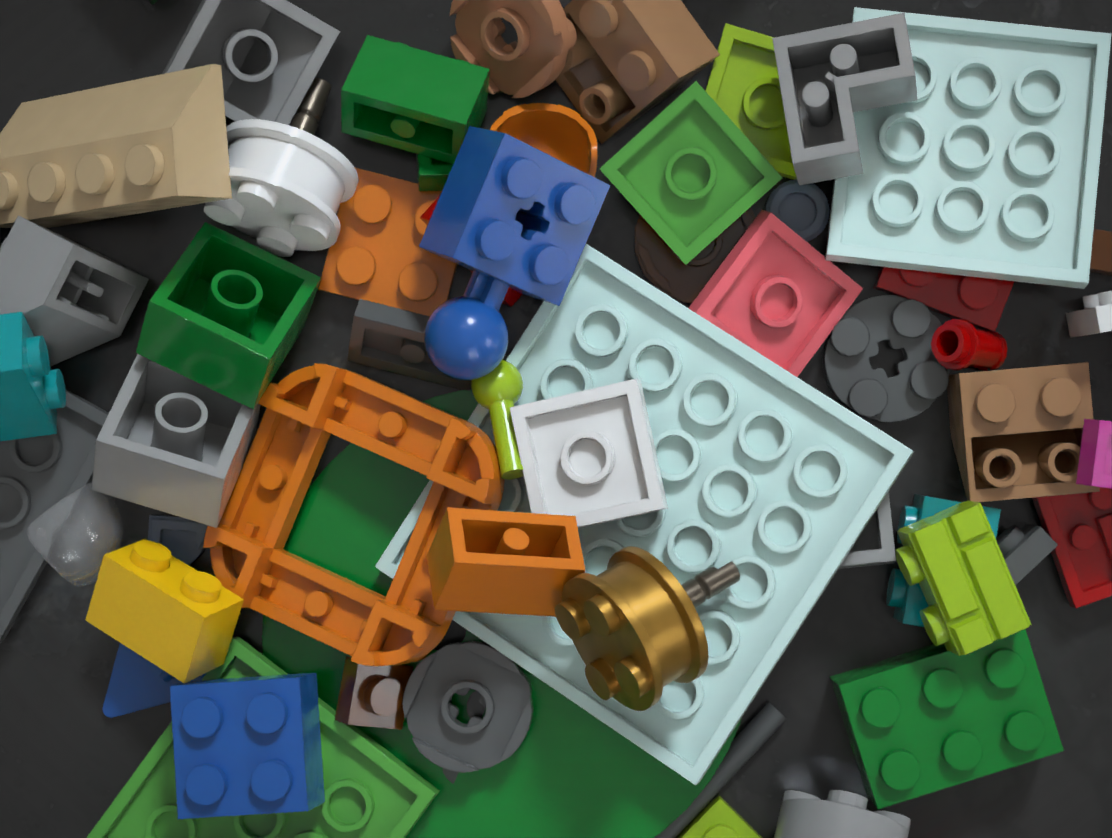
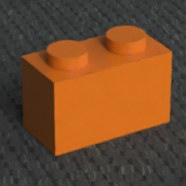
M447 507L427 554L434 610L556 617L555 607L562 602L564 585L571 578L585 572L576 516Z

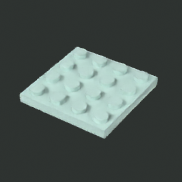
M854 7L852 22L905 13L916 76L918 100L853 112L863 174L834 179L825 260L1084 289L1089 283L1112 33Z

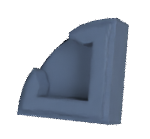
M149 515L148 541H154L166 546L174 557L190 566L206 550L203 546L208 525L179 516Z

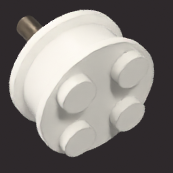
M317 77L314 78L296 114L293 116L290 126L269 120L245 119L233 122L226 127L232 199L207 202L204 206V212L211 219L232 226L256 238L257 244L262 249L277 256L290 257L293 255L294 250L318 251L334 245L341 230V224L336 215L339 205L352 198L359 182L357 171L352 163L336 148L314 136L318 127L317 122L321 119L332 88L327 81Z

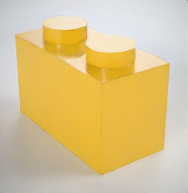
M142 539L104 554L85 621L185 684L224 664L244 599L223 587L215 576L197 571L174 557L166 546Z

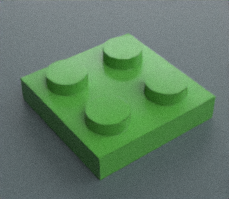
M697 81L688 87L600 168L601 172L685 265L783 178Z

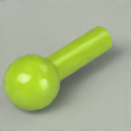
M502 360L489 374L473 379L471 388L476 401L484 408L489 409L501 477L511 480L524 476V469L519 456L509 408L514 407V404L519 400L523 390V380L520 372L513 364Z

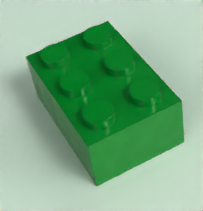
M1026 629L1003 639H997L993 643L966 655L958 656L947 651L944 643L939 646L932 644L830 676L866 795L877 809L1064 751Z

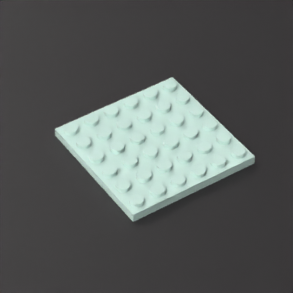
M586 244L560 306L543 301L506 360L518 369L523 380L522 394L514 406L637 378L641 380L668 509L578 528L585 565L584 573L597 576L607 570L609 559L614 553L625 547L633 546L655 556L670 570L680 584L694 579L696 575L712 566L719 569L731 561L739 570L740 580L695 607L703 625L708 644L709 658L705 672L689 683L672 681L663 687L660 700L644 711H635L625 707L613 697L603 700L593 691L585 675L586 665L578 653L573 640L565 634L557 618L554 616L456 611L452 620L685 779L697 785L914 451ZM478 404L468 422L484 431L495 444L489 409ZM524 476L511 480L505 479L503 497L498 511L531 513ZM430 480L375 565L377 569L392 579L395 576L434 481Z

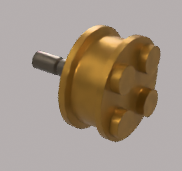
M629 546L614 553L609 559L607 570L597 576L581 573L568 580L562 591V602L555 607V615L560 627L573 640L578 653L586 665L585 675L593 691L603 700L613 697L625 707L635 711H644L660 700L663 687L672 681L689 683L705 672L709 658L708 644L703 625L695 607L740 580V573L737 566L731 561L719 569L712 566L696 575L694 579L680 584L670 570L655 556L641 548Z

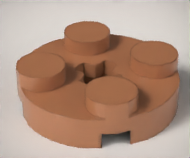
M453 0L451 3L450 16L456 14L455 26L457 34L450 37L454 56L456 59L490 69L488 93L491 94L501 91L508 95H514L512 98H524L547 87L560 75L566 64L568 52L576 44V29L573 23L566 18L559 0ZM501 18H504L514 26L518 43L514 41L507 44L503 40L501 35L506 27Z

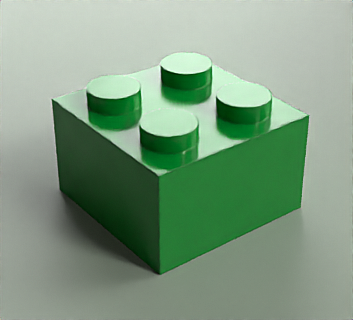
M204 222L150 299L136 353L254 410L304 329L321 277Z

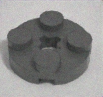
M896 295L875 296L852 305L829 334L822 352L823 373L831 393L840 403L855 414L877 422L907 420L924 412L937 397L943 394L949 382L950 369H946L939 364L931 349L932 336L937 328L942 325L941 322L923 303ZM883 340H887L892 349H901L904 357L903 361L896 364L897 374L889 378L883 368L873 369L870 365V357L879 353L877 343Z
M479 641L450 643L423 659L412 672L403 696L404 718L407 717L408 729L413 735L412 740L419 752L432 763L444 769L461 773L491 768L509 758L519 748L528 734L534 712L532 684L517 663L489 644ZM470 689H474L481 694L479 703L486 707V713L484 718L473 716L468 721V724H465L457 719L459 708L451 703L452 697L455 693L465 696Z

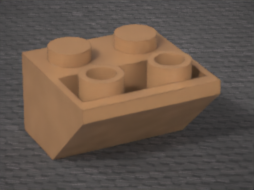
M572 0L563 9L566 18L573 23L576 29V44L568 52L566 64L555 80L583 119L592 127L598 140L603 144L683 87L720 54L681 0Z
M1089 362L949 375L947 397L951 439L967 501L988 502L1100 492V487L1076 484L1084 419H1093Z

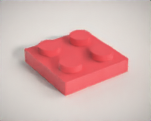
M761 210L690 305L689 309L798 377L863 288L831 261H826L825 256L774 214Z

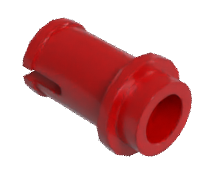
M962 319L946 321L937 328L931 340V349L940 365L950 370H962L968 366L983 371H988V368L996 370L1004 363L1007 357V343L1000 333L976 329L973 324Z

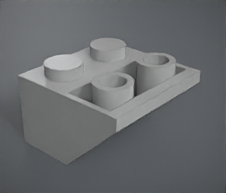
M18 215L0 248V314L23 312L34 336L42 335L44 337L51 367L121 336L149 279L88 247Z

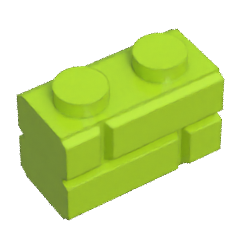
M968 500L958 503L897 531L903 547L895 550L896 560L907 583L910 586L919 583L929 607L920 610V616L925 630L935 646L944 643L947 651L958 656L966 655L993 643L997 639H1003L1032 625L980 502Z

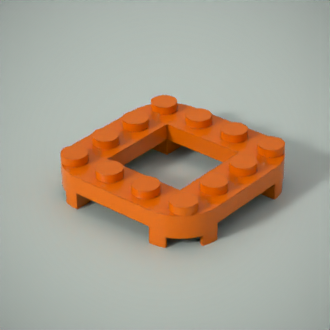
M314 363L312 366L298 369L283 378L278 384L270 383L260 398L258 404L266 407V411L217 528L207 526L203 547L210 548L214 574L223 587L244 599L242 608L255 610L352 656V662L365 666H389L418 662L424 659L441 642L456 612L434 610L427 561L428 551L447 507L498 511L503 497L505 479L501 477L496 446L489 436L476 425L355 372L320 363ZM331 434L426 475L427 479L434 481L386 596L284 550L286 541Z

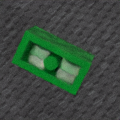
M367 35L341 89V132L454 164L469 126L480 128L487 112L490 69L461 59H453L413 48L400 42H392Z

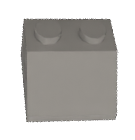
M202 0L162 74L210 64L221 65L225 116L235 122L245 119H260L289 125L340 31L287 0Z

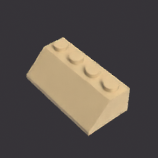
M210 64L21 103L0 133V228H12L18 215L44 228H51L232 199L221 65Z

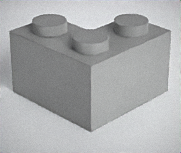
M905 13L772 38L792 162L799 186L863 174L853 112L918 100L916 76Z

